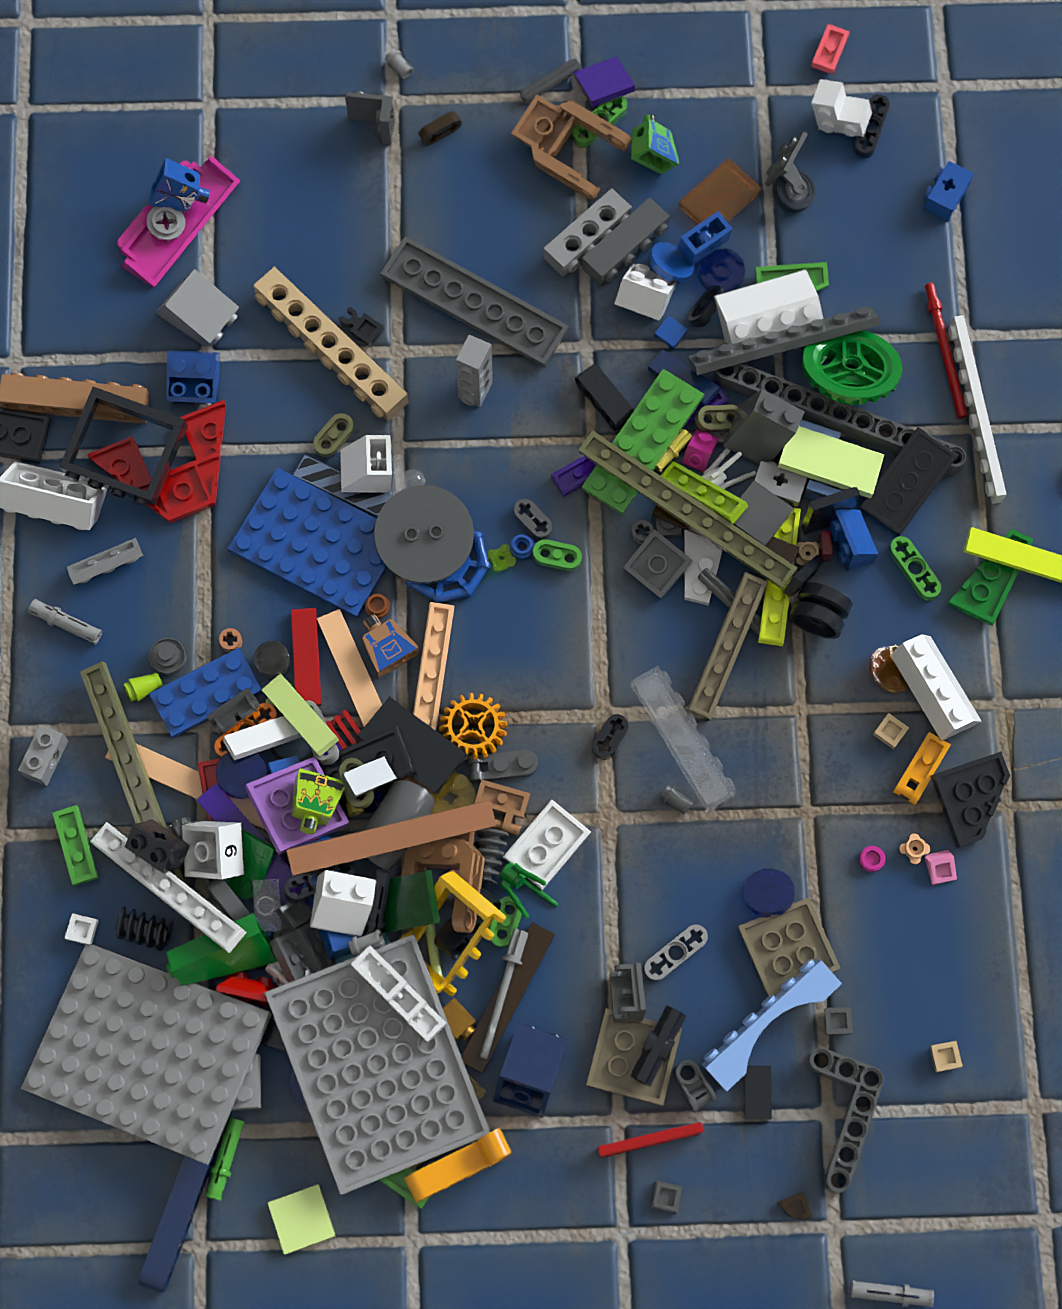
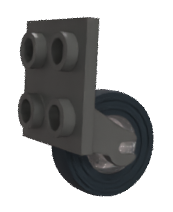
M805 132L797 137L793 136L787 145L783 144L776 154L778 156L776 163H772L766 172L768 178L765 185L770 186L773 184V196L776 203L788 212H800L806 209L815 197L813 180L806 172L796 169L793 163L808 135Z

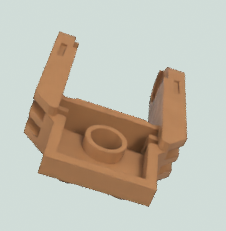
M536 95L512 131V137L532 148L535 166L586 198L594 200L601 190L600 187L597 188L585 180L582 174L555 159L573 132L574 125L578 124L622 151L627 150L632 142V138L624 131L574 101L555 106L539 95Z
M475 831L409 847L404 855L401 876L426 871L427 867L430 869L459 870L458 876L480 893L485 858L473 845ZM455 896L452 915L453 928L456 932L470 933L475 927L477 914Z

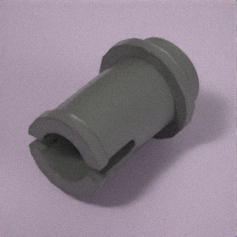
M667 785L660 798L663 799V803L668 802L685 815L694 801L675 789L676 786L671 787Z

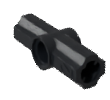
M666 1005L655 1029L651 1030L641 1050L643 1052L639 1060H637L630 1077L643 1085L651 1086L662 1063H665L675 1044L674 1039L677 1033H679L686 1015Z

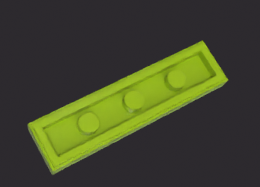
M675 461L660 475L731 524H734L748 508L746 501Z

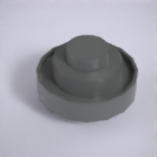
M163 638L156 641L149 652V661L153 669L162 675H174L180 672L187 660L183 645L178 640L172 638Z

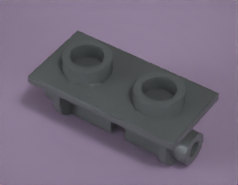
M247 687L206 717L218 735L222 732L225 734L240 719L243 720L254 711L257 712V708L261 705Z

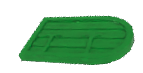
M242 829L244 874L225 878V880L237 897L250 899L259 894L276 849Z

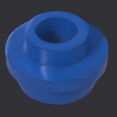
M520 534L512 538L510 552L513 556L525 559L533 553L534 542L529 536ZM520 544H524L527 548L521 551L517 547Z

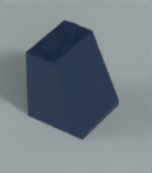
M518 1023L498 1079L493 1101L543 1118L568 1040L558 1034H549L537 1030L531 1025Z

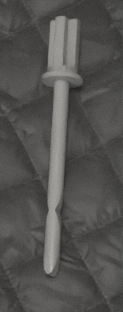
M513 929L506 956L502 957V960L508 963L480 1054L481 1058H488L515 964L522 965L520 960L528 933L525 931Z

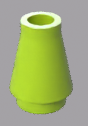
M157 672L127 679L128 682L123 684L124 691L130 702L135 700L139 702L149 693L163 686Z

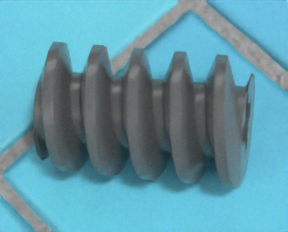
M497 829L477 830L476 835L481 839H476L474 845L485 858L482 883L497 885L498 883L491 878L492 876L500 875L494 869V866H502V862L498 861L496 857L504 856L505 854L498 848L507 846V843L501 840V837H507L509 834Z

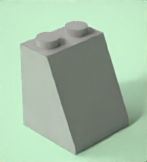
M194 269L184 277L157 310L156 314L206 347L210 343L215 345L223 335L221 329L225 324L229 327L238 317L235 312L239 306Z

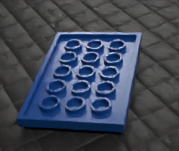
M278 467L228 547L230 553L358 619L365 607L366 600L372 595L387 569L377 552L374 530L377 520L375 517Z

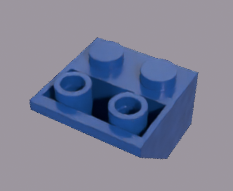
M175 350L167 352L166 401L216 403L220 377V352Z
M836 510L828 531L831 532L832 543L835 542L837 545V557L840 564H844L847 571L875 562L878 552L860 510Z

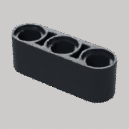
M597 364L591 365L574 378L577 386L614 431L622 428L634 412L624 396Z
M481 886L480 894L500 910L501 901ZM477 914L476 924L472 932H456L453 928L451 916L436 935L434 944L452 960H458L484 920Z

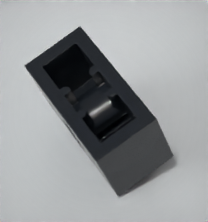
M152 819L132 825L125 844V848L161 873L182 867L190 847L188 843Z

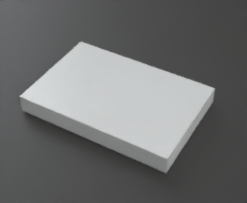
M551 800L507 851L503 859L507 863H517L523 869L545 880L546 885L543 886L527 878L535 886L543 890L591 834V831Z

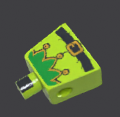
M299 768L294 780L292 816L302 819L301 832L315 834L317 824L327 826L345 789L342 780Z

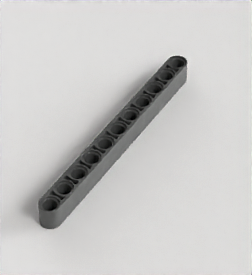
M742 363L715 370L714 380L722 388L748 398L762 389L773 388L776 390V393L770 394L805 411L802 419L896 455L904 447L902 440H909L915 431L912 428L852 405L836 402L821 393ZM723 370H727L731 373V375L724 376L720 372ZM744 379H750V380H752L754 383L751 384V385H748V384H745V383L743 382V380H744ZM794 396L798 398L799 401L792 402L788 399V397ZM818 405L822 410L815 411L811 406ZM837 413L843 415L844 419H836L833 415ZM862 422L867 428H860L856 423ZM886 431L890 437H883L879 432ZM935 438L958 454L956 458L958 464L952 463L945 474L955 475L959 473L966 461L965 451L959 446Z

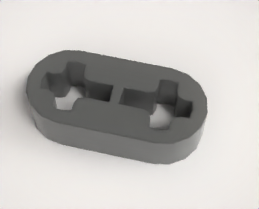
M521 499L517 501L514 506V517L536 540L548 539L552 533L550 519L531 500ZM529 507L531 518L525 513L520 515V508L526 509ZM535 521L540 526L546 525L545 533L543 531L536 532L537 525L534 523Z

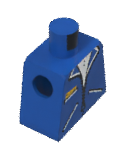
M165 158L151 186L150 205L161 208L169 207L186 212L189 211L194 200L206 204L209 199L210 190L199 187L200 174Z

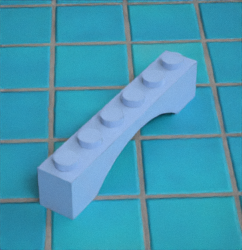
M817 958L807 960L800 967L801 972L795 978L790 977L780 986L782 990L774 996L772 994L767 997L761 1004L763 1008L756 1014L754 1012L749 1014L742 1021L744 1025L737 1032L733 1030L723 1039L724 1044L719 1049L713 1048L705 1055V1062L701 1065L725 1091H728L746 1074L748 1059L753 1045L760 1033L772 1020L795 1006L810 1002H823L842 984L821 960Z

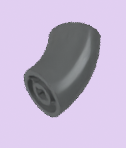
M403 780L394 781L375 812L360 831L429 815L435 806V800L426 789L415 783ZM409 847L367 858L377 866L385 870H391Z

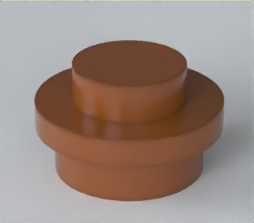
M373 594L368 597L365 602L367 614L369 616L375 614L377 618L386 616L390 610V603L387 597L382 594Z

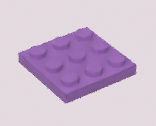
M316 757L245 785V790L278 855L287 852V849L304 845L347 827L349 824L339 802L327 826L317 824L315 834L301 832L302 819L292 816L294 780L299 768L324 775Z

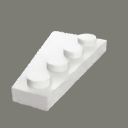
M684 529V554L693 560L684 572V600L708 606L712 592L698 579V575L705 568H708L716 576L722 549L705 537Z

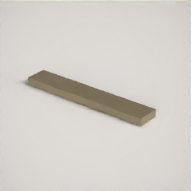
M743 573L687 711L711 720L764 593L767 581L749 573Z

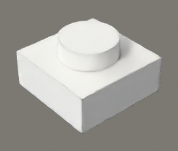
M72 913L65 939L91 945L99 921Z

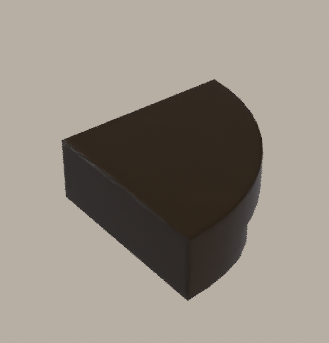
M803 1192L778 1202L780 1208L792 1218L800 1220L813 1218Z

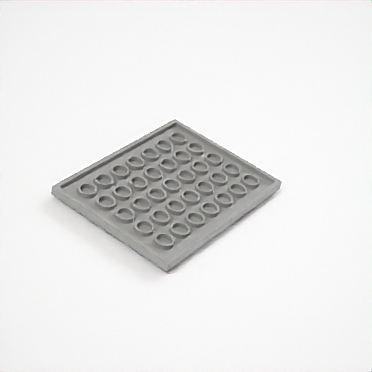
M414 934L377 948L375 951L447 1023L429 1043L354 969L351 963L357 957L265 992L341 1195L490 1133Z
M85 944L21 1089L208 1165L272 1014L195 983L181 986L177 978H171L169 973L93 944Z

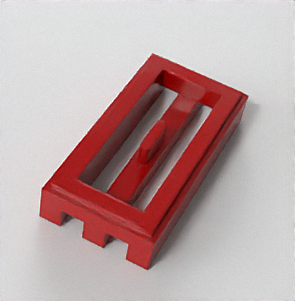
M346 709L339 716L333 717V720L326 722L330 730L339 739L337 743L342 749L347 748V746L333 726L337 724L351 745L357 742L342 720L346 719L357 736L361 732Z

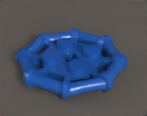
M474 530L472 547L475 546L478 561H471L469 556L464 565L455 574L445 580L434 583L437 585L436 590L426 584L409 581L406 582V586L409 589L413 588L435 601V603L466 596L472 597L474 590L485 573L491 569L482 532ZM469 569L476 570L467 583L463 578ZM454 583L460 586V588L443 592V587L447 586V584Z

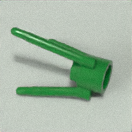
M513 862L507 864L499 875V878L502 880L500 886L507 891L525 919H528L529 915L511 889L513 887L518 889L524 884L554 907L558 906L555 900L528 881L526 877L543 886L546 885L545 880Z

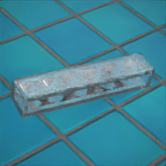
M659 666L633 679L631 688L705 812L709 814L734 800L736 787L729 777L726 778L722 773L723 765L717 756L713 757L710 753V744L703 734L700 736L695 728L697 727V722L691 713L687 714L684 710L683 705L685 703L678 692L674 693L670 686L672 681L666 671L662 672Z

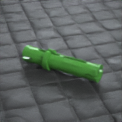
M228 1118L215 1166L211 1167L210 1170L212 1176L205 1197L219 1201L222 1200L221 1197L227 1177L230 1178L232 1173L230 1172V1167L245 1122Z

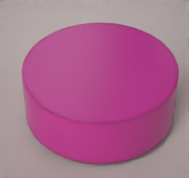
M868 846L859 855V864L867 872H877L885 863V854L877 846Z

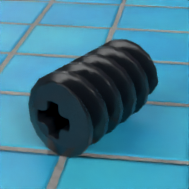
M123 906L116 923V935L121 940L126 936L127 941L131 943L136 939L138 945H143L146 942L148 948H153L156 944V949L162 951L171 938L174 921L167 927L165 918H162L157 924L156 915H152L149 921H147L146 912H143L137 918L136 909H133L127 915L126 906Z

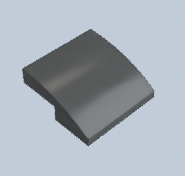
M310 923L269 942L288 983L337 964L334 958H328L319 929L311 928Z

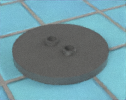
M418 485L399 491L384 504L376 520L374 538L377 552L382 562L392 573L409 582L430 584L449 578L464 565L472 550L474 528L467 508L454 494L440 487Z

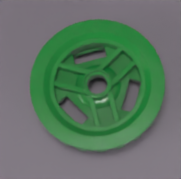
M865 330L806 345L802 357L804 376L810 379L812 387H817L821 394L843 404L859 405L870 401L874 403L880 397H888L890 391L894 392L897 388L902 374V362L897 351L883 338ZM830 359H833V360L830 362V364L824 365V366L822 365V364L825 363L826 361H828V360H830ZM846 365H855L857 369H850Z

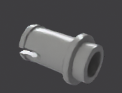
M392 49L385 56L386 64L392 66L403 79H407L413 73L414 68L401 56L402 53L400 51Z
M376 930L360 938L357 936L353 937V940L349 941V947L353 956H359L369 945L373 949L383 947L384 939L380 935L381 932Z

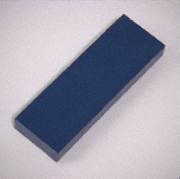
M663 349L648 365V370L656 376L660 374L662 369H665L702 392L704 398L699 404L703 407L707 406L720 391L718 385L701 374L696 375L691 367Z

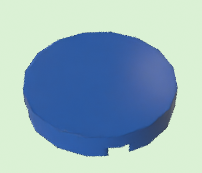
M658 243L654 245L648 255V260H651L650 265L652 269L666 281L672 282L676 280L678 283H684L688 281L694 271V265L691 266L676 245Z

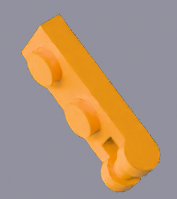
M928 732L893 793L898 796L902 794L909 799L908 802L915 805L931 780L930 776L935 773L951 744L944 740L941 741L939 737ZM909 780L918 785L915 790L906 786Z

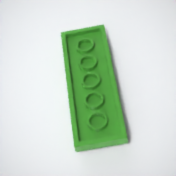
M662 369L612 444L654 471L704 398V394L665 369ZM596 465L582 486V490L621 515L626 512L638 492L598 465Z

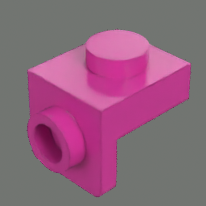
M696 429L687 446L682 463L704 472L719 438L708 432Z

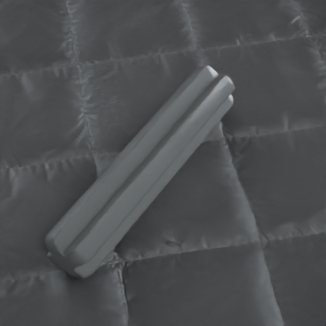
M576 58L569 60L521 90V99L524 103H529L536 95H542L572 76L575 71L580 70V63Z

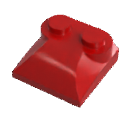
M242 972L226 975L225 981L217 985L216 991L218 993L242 1002L268 1008L271 1007L265 992L277 988V986L272 985L273 980L264 977H258L257 981L247 979L248 975Z

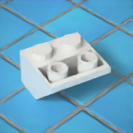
M633 264L622 278L615 305L660 320L665 313L677 281H666L658 276L656 272L651 271L648 266Z
M365 435L341 449V492H391L392 463L390 435Z

